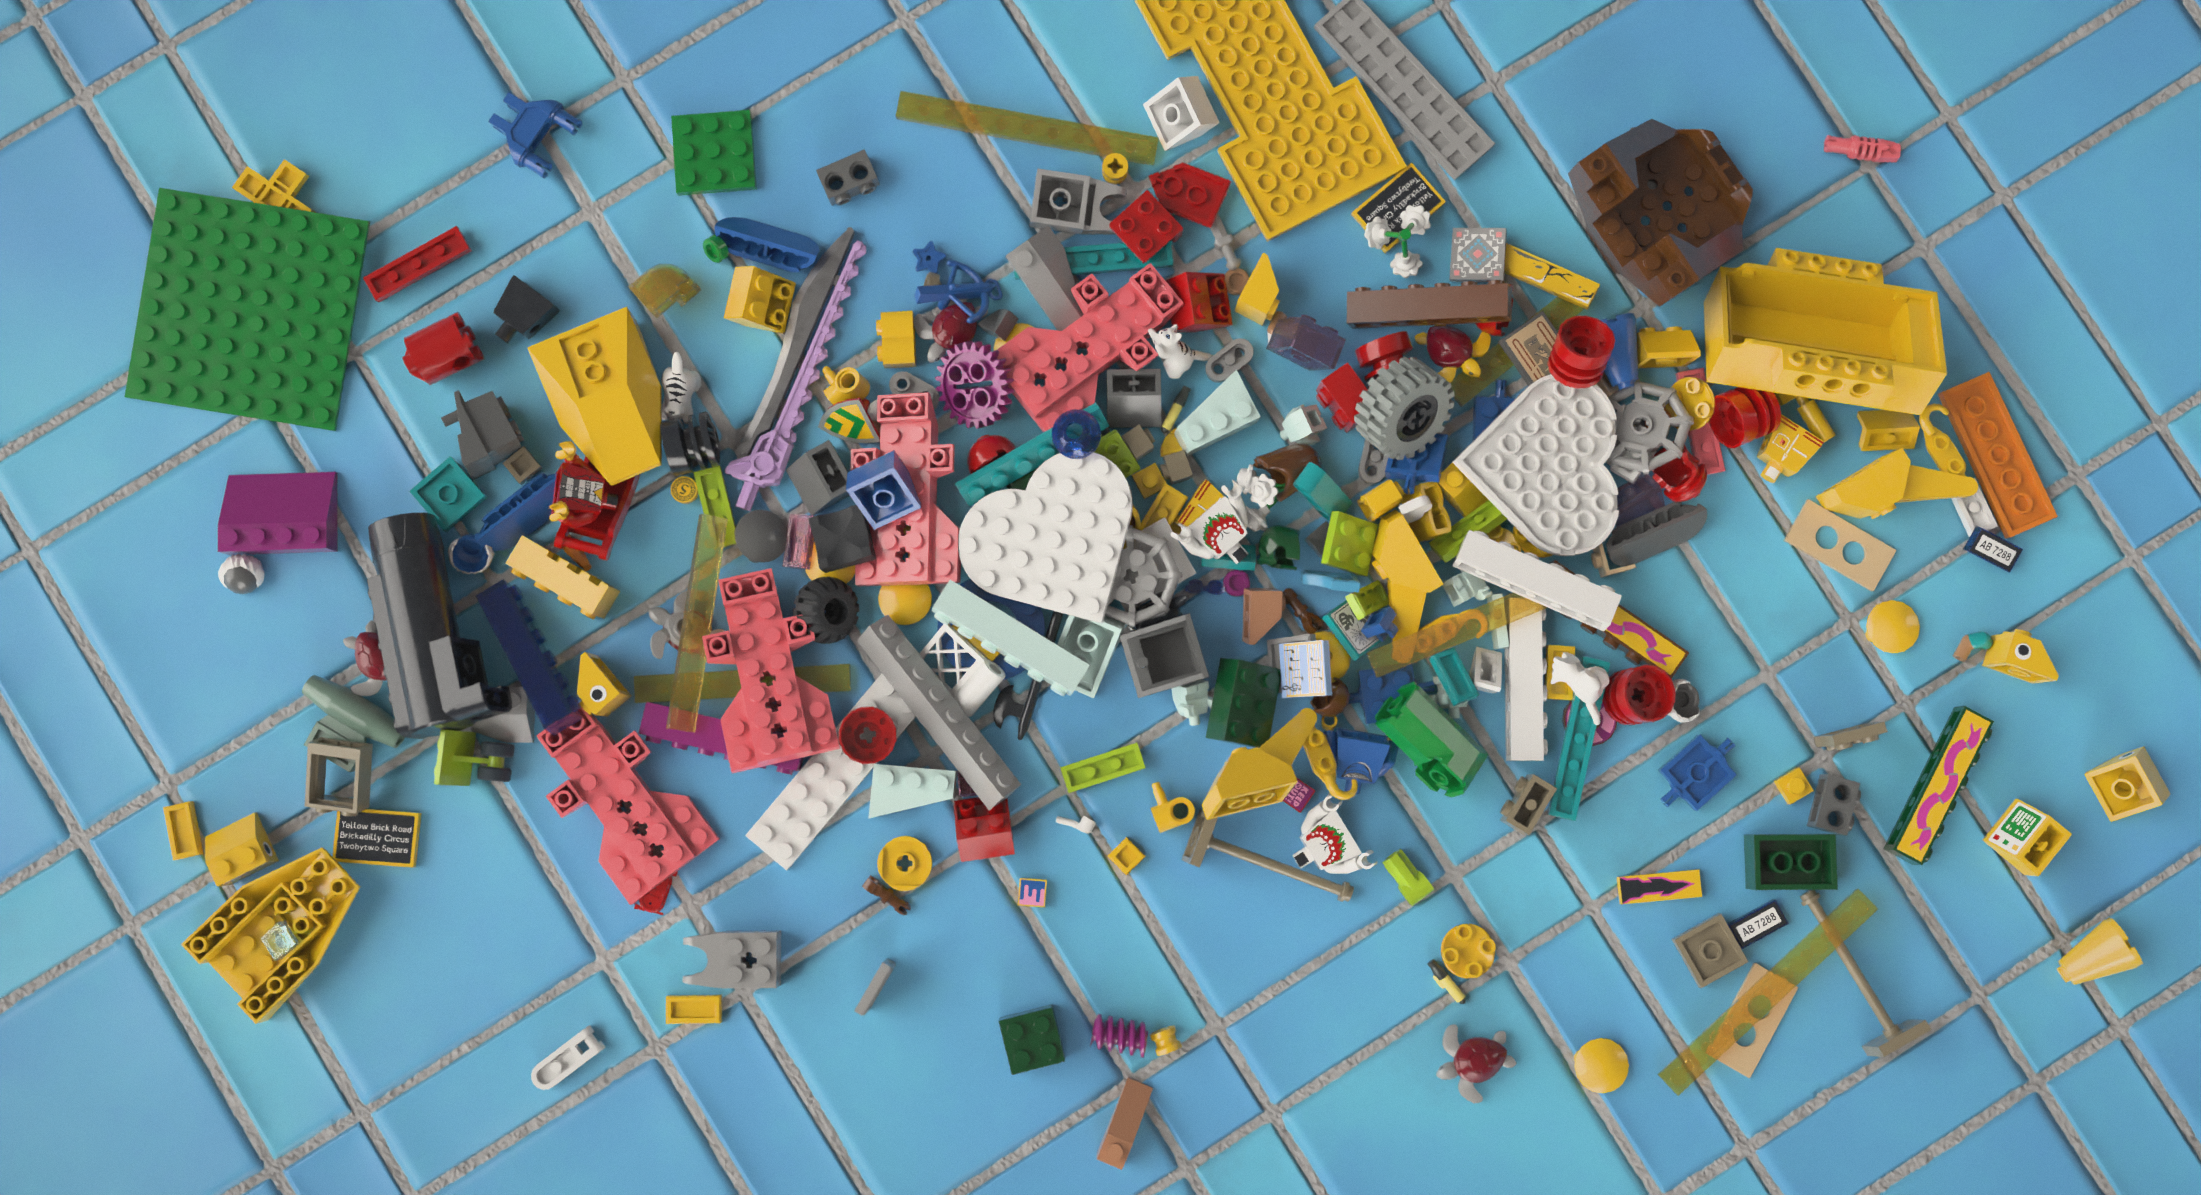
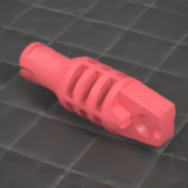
M1827 135L1824 141V146H1826L1824 147V152L1845 154L1849 159L1871 160L1872 162H1897L1901 154V144L1880 138H1867L1857 135L1850 138H1841Z

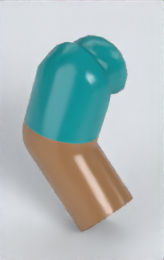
M1982 631L1963 636L1953 657L1959 661L1966 662L1972 649L1984 648L1987 650L1992 646L1993 640L1988 633Z

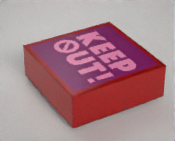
M1296 777L1297 783L1284 798L1283 802L1301 813L1315 793V790Z

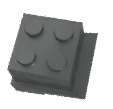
M458 390L454 392L457 410L441 417L445 427L459 421L461 434L457 435L461 459L472 480H475L495 470V465L508 459L521 449L520 442L524 441L515 421H508L512 416L501 396L496 398L493 391H490L465 402Z
M1190 613L1120 636L1138 699L1209 677Z

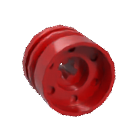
M1573 316L1566 319L1559 327L1555 343L1549 355L1547 365L1551 375L1563 385L1576 389L1589 388L1596 385L1602 379L1607 361L1614 348L1615 337L1613 331L1604 322L1590 316Z
M1401 331L1375 339L1357 348L1354 353L1360 368L1373 367L1374 369L1364 376L1365 382H1369L1371 378L1376 380L1379 377L1377 372L1382 367L1386 370L1389 369L1390 362L1395 360L1399 363L1400 358H1403L1405 354L1410 352L1413 346L1407 331Z
M1737 387L1734 390L1726 391L1714 397V412L1709 420L1713 434L1719 442L1726 447L1737 448L1754 439L1777 431L1781 423V410L1773 392Z
M1642 665L1614 672L1609 677L1610 682L1605 687L1602 699L1605 711L1613 720L1624 725L1655 722L1665 718L1671 712L1675 703L1676 690L1672 679L1666 671L1654 665Z
M860 707L851 711L843 719L839 728V743L843 752L851 760L861 764H874L885 759L893 750L897 740L896 727L892 718L883 710L875 707ZM869 727L870 731L876 732V736L872 738L871 743H867L866 739H861V734L865 732L864 728Z

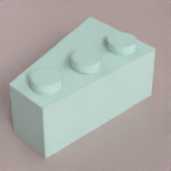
M1237 369L1176 428L1174 435L1179 445L1185 451L1186 457L1256 424L1260 419V415Z
M874 764L869 818L954 799L957 771Z

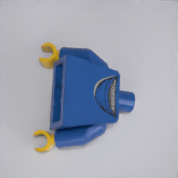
M1322 717L1321 726L1325 729L1323 733L1327 738L1337 764V778L1346 780L1345 791L1351 789V781L1356 779L1358 790L1355 795L1360 794L1362 782L1374 784L1378 777L1384 776L1395 765L1399 747L1387 735L1337 728L1335 732L1334 729L1338 721L1337 717H1333V725H1327L1324 722L1325 717Z

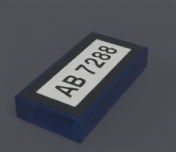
M1979 526L1974 528L1963 550L2009 573L2023 551L2022 548Z
M1772 899L1728 923V926L1740 948L1743 949L1789 923L1777 901Z

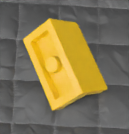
M1889 410L1858 411L1857 418L1862 426L1858 444L1861 451L1915 448L1920 426L1913 414Z

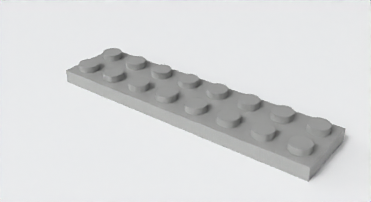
M1342 0L1314 25V29L1454 181L1495 145L1491 138L1363 0Z

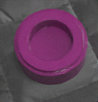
M1241 570L1228 572L1223 580L1225 592L1233 597L1244 595V588L1250 587L1248 575Z

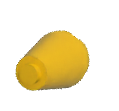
M2109 917L2104 919L2058 961L2060 967L2056 969L2065 983L2071 981L2073 985L2138 968L2143 962L2136 948L2131 947L2127 940L2129 938L2114 919Z

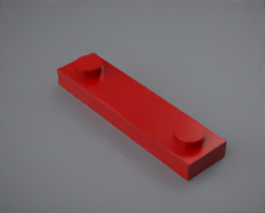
M455 226L368 274L363 279L377 302H381L472 250L460 228Z

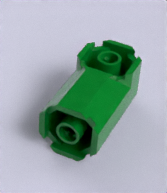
M1415 681L1401 686L1397 690L1400 695L1395 699L1390 696L1375 715L1376 726L1414 761V766L1417 765L1415 775L1430 790L1438 792L1439 789L1446 790L1444 795L1451 798L1464 794L1489 754Z

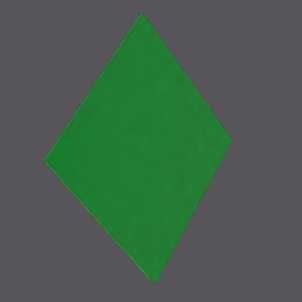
M159 188L124 397L336 431L370 222Z

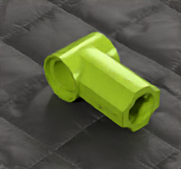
M1402 849L1393 852L1382 862L1386 870L1399 885V891L1412 907L1434 891L1428 879L1421 871H1417Z

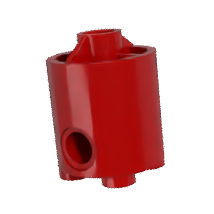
M459 312L404 337L407 349L402 359L406 368L412 376L425 381L429 385H433L485 358L478 345L474 346L473 341L476 340V337L470 326H466Z

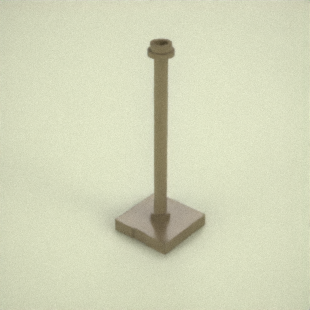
M1199 810L1182 856V861L1200 868L1206 850L1212 848L1338 895V901L1349 902L1354 887L1349 882L1344 881L1340 885L1214 838L1212 833L1218 818L1207 820L1204 810Z
M1815 890L1802 894L1800 896L1802 906H1809L1884 1028L1882 1035L1862 1046L1867 1056L1885 1057L1932 1030L1926 1020H1906L1899 1025L1893 1023L1817 900L1821 895L1816 893Z

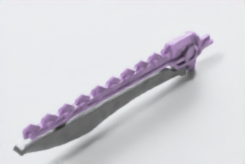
M848 227L822 255L800 287L791 306L785 338L771 381L741 444H739L735 451L737 459L731 461L725 468V474L744 481L736 503V507L751 512L759 488L764 489L770 486H778L781 483L794 448L793 443L797 441L796 433L792 429L804 421V412L800 408L812 400V391L808 389V386L820 379V370H817L816 365L828 358V352L824 344L836 337L835 328L831 324L843 316V307L841 308L839 303L851 295V287L847 285V282L859 274L855 261L866 254V245L861 241H856L853 244L841 275H838L855 235L851 227ZM832 286H835L776 427L771 431Z

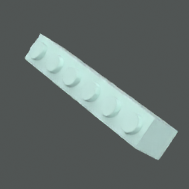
M949 580L932 608V612L935 613L934 617L945 625L952 623L959 628L957 631L968 639H972V637L982 642L981 646L993 654L996 651L1005 656L1004 660L1008 664L1016 668L1020 665L1027 669V674L1038 682L1045 680L1052 685L1050 688L1061 696H1065V694L1071 696L1090 666L952 580Z

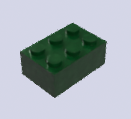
M1220 658L1206 738L1252 748H1259L1270 739L1281 680V670L1240 659Z
M1744 834L1746 889L1838 890L1836 834Z

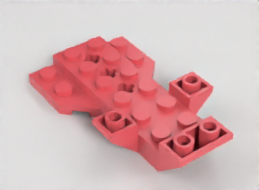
M1151 263L1130 277L1126 285L1109 297V293L1096 277L1090 274L1071 288V292L1084 314L1082 317L1062 331L1027 327L997 349L999 351L997 359H1006L1003 368H1011V371L1006 375L1007 378L1014 379V382L1009 383L1008 387L1014 390L1012 394L1043 432L1094 404L1098 375L1118 360L1135 371H1139L1158 356V353L1147 341L1151 337L1148 329L1153 328L1157 333L1184 303ZM1078 348L1087 349V355L1084 356L1082 353L1078 355ZM1056 364H1066V370L1062 371L1061 368L1056 370ZM1039 378L1040 380L1044 379L1045 386L1041 387L1040 384L1035 386V380Z
M930 393L877 395V422L881 424L880 450L877 448L851 449L850 471L895 450L909 471L921 503V508L875 530L868 522L876 560L855 565V585L861 587L947 584L949 580L960 583L961 560L958 552L960 528L937 506V478L954 472L955 445H938V423ZM908 525L911 527L910 532L906 531V535L903 533V530ZM905 552L910 553V558H906L905 562L902 560Z
M772 568L719 579L729 630L702 636L708 664H737L741 689L720 719L732 774L840 749L828 694L795 674L791 652L815 640L814 632L810 631L811 635H808L805 621L798 619L797 616L783 618ZM799 624H800L801 626H803V630H802V631L799 630V628H798V625H799ZM771 676L772 679L776 680L772 681L773 685L767 686L765 682H762L765 680V677ZM772 702L781 704L776 712H772L771 708L767 707L771 706L770 703ZM779 727L787 730V732L783 733L784 737L778 738L776 734H773Z
M578 704L574 707L579 716L578 719L556 732L551 724L536 735L550 756L557 760L570 778V780L565 781L546 795V797L561 818L589 804L604 825L599 863L628 903L633 905L665 879L672 876L719 841L720 838L689 796L651 791L636 771V768L651 751L636 730L616 743L593 714L589 715ZM623 801L632 803V806L629 807L632 810L630 813L622 812ZM638 823H647L646 835L643 833L638 834ZM654 845H663L662 857L659 855L654 856Z

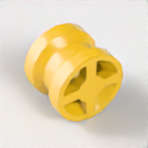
M1109 154L1102 163L1103 178L1108 183L1114 185L1124 182L1128 175V161L1121 154Z
M1175 1025L1149 1034L1151 1040L1157 1046L1155 1049L1157 1056L1168 1054L1182 1047L1181 1042L1175 1036Z

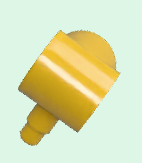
M825 366L822 369L824 377L830 384L823 392L833 405L847 399L861 398L863 400L869 394V381L854 368H843L837 375L829 366Z
M1160 782L1152 784L1153 794L1158 805L1150 809L1160 833L1192 820L1195 809L1189 799L1177 797L1168 801ZM1177 803H1184L1188 808L1187 816L1182 819L1176 818L1173 814V808Z

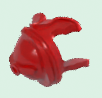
M1685 445L1680 459L1675 458L1652 470L1654 473L1652 478L1659 484L1660 489L1665 488L1663 491L1664 495L1675 502L1687 501L1699 496L1708 476L1705 468L1706 465L1703 463L1698 465L1700 459L1693 456ZM1663 447L1652 458L1667 450Z

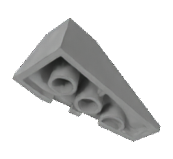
M1049 226L1005 256L1056 330H1064L1084 315L1071 292L1075 282L1065 249Z
M509 687L512 699V709L510 712L478 721L473 726L467 728V730L506 743H534V689L528 687Z

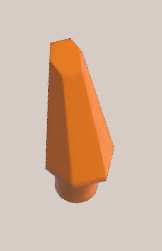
M568 547L563 548L564 552L582 569L588 571L592 568L584 552Z

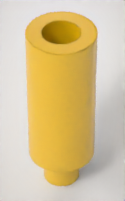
M1800 396L1795 398L1800 405L1797 411L1813 435L1824 442L1836 436L1814 399L1810 401L1808 398Z

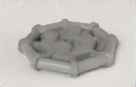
M1638 379L1634 381L1635 386L1618 390L1608 397L1616 412L1615 435H1617L1619 445L1613 449L1606 463L1610 466L1616 465L1643 472L1644 475H1647L1650 471L1667 462L1682 457V451L1690 427L1694 424V419L1688 414L1676 394L1677 390L1675 388L1657 386L1641 382ZM1642 393L1660 398L1658 402L1642 398ZM1635 394V399L1632 400V403L1622 406L1618 404V402ZM1670 403L1677 416L1669 418L1663 407ZM1641 420H1645L1648 429L1642 432L1638 431L1634 427L1635 423L1640 424ZM1670 427H1679L1673 443L1667 439ZM1661 446L1667 450L1649 460V452H1655ZM1625 450L1640 453L1641 461L1622 455Z
M1129 525L1125 539L1127 548L1122 550L1105 616L1128 624L1130 627H1136V624L1163 612L1167 613L1170 610L1169 605L1178 581L1182 578V572L1179 571L1167 545L1168 540L1165 537L1159 538L1133 528V525ZM1134 540L1150 545L1153 548L1149 553L1134 548ZM1158 553H1160L1167 569L1165 572H1159L1153 559ZM1131 569L1132 572L1137 571L1139 574L1135 578L1136 583L1134 584L1124 580V576L1127 575L1126 570ZM1160 578L1168 579L1162 596L1159 598L1154 594ZM1149 598L1153 601L1154 605L1139 612L1136 611L1135 604ZM1114 599L1129 604L1128 613L1109 605H1111Z

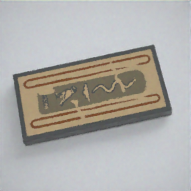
M1543 311L1498 341L1528 386L1538 379L1551 374L1547 363L1558 332Z

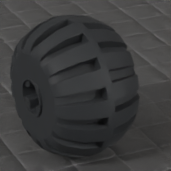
M819 577L808 582L799 590V595L796 596L794 601L796 606L793 608V616H797L798 619L805 621L808 635H811L810 631L814 632V642L822 644L835 643L844 639L853 631V625L857 624L859 618L856 616L857 612L860 611L859 604L857 603L858 598L849 585L837 578ZM799 624L798 629L802 631L803 626Z

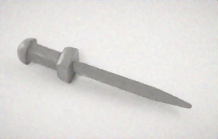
M1218 214L1211 228L1215 237L1214 246L1217 250H1222L1227 261L1226 267L1229 270H1237L1241 265V260L1236 257L1233 251L1232 234H1227Z

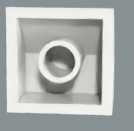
M1198 76L1178 77L1143 104L1164 151L1171 150L1202 136L1219 123Z

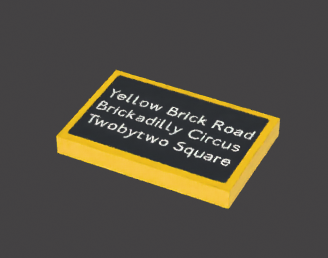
M1411 162L1406 169L1399 172L1356 208L1351 215L1364 230H1366L1367 223L1372 222L1375 217H1380L1381 219H1387L1388 227L1392 232H1400L1403 230L1400 214L1406 211L1407 206L1417 207L1422 205L1424 211H1428L1431 216L1446 201ZM1390 237L1389 243L1384 244L1381 250L1386 254L1400 242L1399 239Z
M365 809L359 812L357 816H343L340 811H337L332 857L337 862L416 867L422 813Z

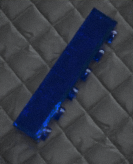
M503 579L477 594L476 598L543 728L552 735H556L583 719L578 711L581 705L577 698L568 692L566 687L570 686L565 675L556 669L555 665L558 664V661L552 651L547 650L543 643L546 642V638L539 628H535L532 623L535 617L527 606L524 607L521 602L524 596L516 584L512 586Z

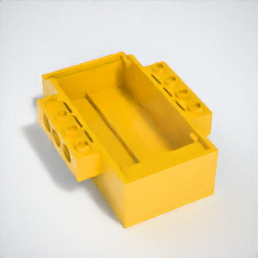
M1776 248L1768 265L1744 263L1736 268L1720 266L1704 300L1706 382L1921 415L1947 374L1938 293L1884 284L1882 264Z

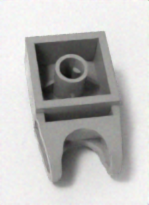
M1037 169L1029 227L1044 229L1049 226L1051 230L1075 234H1115L1109 227L1112 221L1102 216L1100 204L1107 199L1125 198L1127 190L1118 185L1090 178V176ZM1057 197H1062V202H1066V204L1059 207L1053 201H1056Z
M781 930L723 931L683 938L684 945H691L702 949L708 959L707 966L702 972L683 976V983L714 988H777L781 985ZM749 952L752 953V957L757 958V962L753 963L752 966L746 961V956L749 955Z

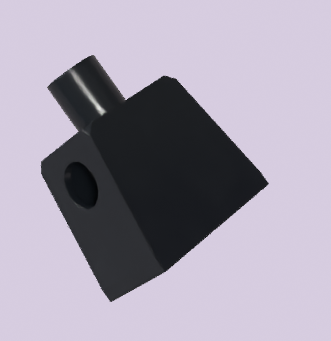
M513 275L494 309V314L504 321L495 335L507 344L517 332L530 339L553 319L560 310Z

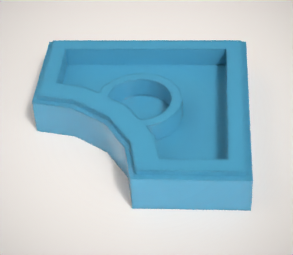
M1311 570L1301 571L1300 580L1302 584L1321 586L1335 591L1359 592L1360 582L1354 574Z

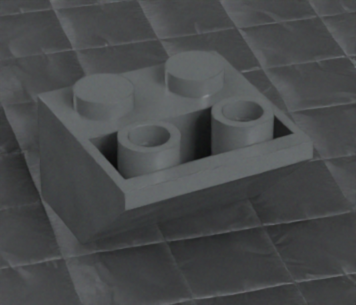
M1134 369L1107 370L1108 428H1134L1137 425H1140L1141 428L1161 427V369H1140L1139 371Z
M830 440L804 453L786 469L811 516L850 496L846 491L848 471Z

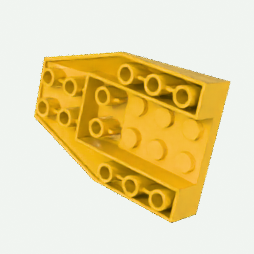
M628 307L527 347L559 425L611 486L662 465V436L660 429L662 422L661 384L637 320Z
M322 847L243 885L181 945L199 964L209 963L240 995L242 1000L237 1005L255 1024L265 1022L275 1014L319 965L361 886Z

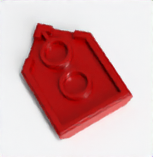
M1184 162L1174 165L1173 168L1163 172H1156L1148 176L1158 201L1169 213L1210 229L1217 218L1231 185L1230 180Z

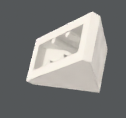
M1476 647L1469 676L1477 690L1492 694L1500 692L1502 653Z

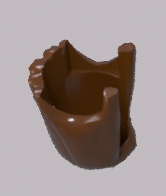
M1304 443L1288 445L1256 456V459H1254L1255 463L1253 464L1254 468L1267 471L1276 483L1285 484L1284 491L1278 492L1276 495L1278 502L1285 500L1298 491L1293 483L1309 462L1314 463L1320 468L1322 467L1321 458L1312 446Z

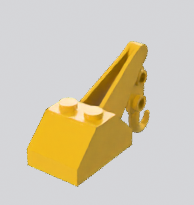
M1933 403L1927 405L1919 416V423L1924 431L1926 449L1940 471L1910 465V459L1903 448L1881 456L1818 494L1816 498L1821 506L1828 511L1859 519L1867 516L1874 519L1897 508L1894 503L1965 498L1974 495L1978 490L1977 481L1965 475L1966 463L1950 437L1933 426L1929 418L1930 413L1937 410L1941 411L1944 415H1948L1949 411L1946 407Z
M1394 509L1381 517L1372 552L1375 561L1371 564L1379 577L1381 576L1383 580L1387 578L1389 607L1397 614L1392 621L1398 628L1395 637L1391 638L1393 658L1398 663L1405 664L1412 659L1414 652H1430L1455 637L1464 623L1470 619H1477L1480 622L1481 628L1475 636L1477 639L1482 637L1487 630L1488 622L1485 615L1476 609L1442 615L1419 629L1427 592L1430 593L1442 586L1443 582L1404 516Z
M1304 708L1261 747L1251 749L1240 747L1233 750L1217 774L1202 803L1206 819L1209 820L1282 802L1297 783L1291 765L1302 746L1305 749L1313 772L1324 782L1332 796L1337 799L1348 800L1357 793L1358 784L1356 779H1352V787L1349 791H1342L1338 788L1336 783L1337 764L1325 734L1315 727L1317 714L1310 708Z

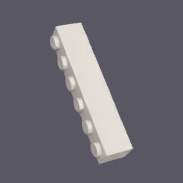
M1468 531L1453 563L1455 568L1601 631H1604L1611 624L1622 595L1615 593L1616 591L1609 586H1598L1591 583L1590 579L1586 576L1568 573L1558 564H1547L1540 561L1539 557L1535 554L1519 552L1511 544L1502 541L1498 543L1491 540L1487 534L1481 531Z
M1508 598L1504 600L1509 647L1504 649L1506 761H1544V755H1547L1548 743L1543 735V728H1547V713L1543 712V701L1547 700V687L1543 685V675L1547 671V662L1545 658H1542V648L1546 647V633L1542 632V621L1546 619V607L1527 598Z

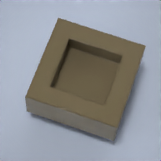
M524 446L503 462L504 466L521 485L542 469L541 465Z

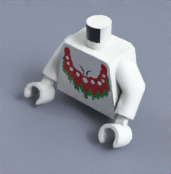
M1232 480L1234 486L1230 491L1225 485L1222 486V491L1228 496V499L1226 496L1219 499L1188 527L1179 523L1178 525L1182 529L1179 535L1171 532V536L1180 541L1190 554L1205 559H1218L1227 553L1236 564L1248 555L1247 551L1239 543L1248 534L1246 531L1248 519L1246 506L1241 496L1242 487L1235 480Z
M1329 793L1324 801L1308 812L1301 826L1302 834L1299 836L1305 847L1292 855L1300 869L1314 861L1319 870L1324 869L1329 874H1348L1363 868L1370 869L1377 865L1378 861L1370 863L1367 860V856L1374 852L1368 850L1362 854L1336 810L1342 804V800L1338 804L1332 803L1330 800L1332 795Z

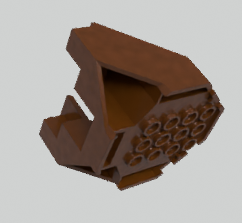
M1650 119L1603 144L1600 148L1580 160L1570 170L1568 176L1586 223L1585 231L1615 274H1621L1660 307L1743 251L1742 225L1751 203L1753 188L1739 172L1713 131L1704 129H1674L1654 119ZM1649 180L1656 182L1657 187L1655 189L1648 187L1647 183ZM1686 187H1690L1693 190L1692 196L1685 195L1684 189ZM1663 202H1669L1671 204L1670 211H1666L1663 209ZM1641 217H1648L1650 220L1649 225H1643ZM1678 224H1685L1686 231L1684 233L1678 231Z

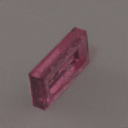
M789 515L782 567L810 570L814 537L808 518L813 517L812 515Z

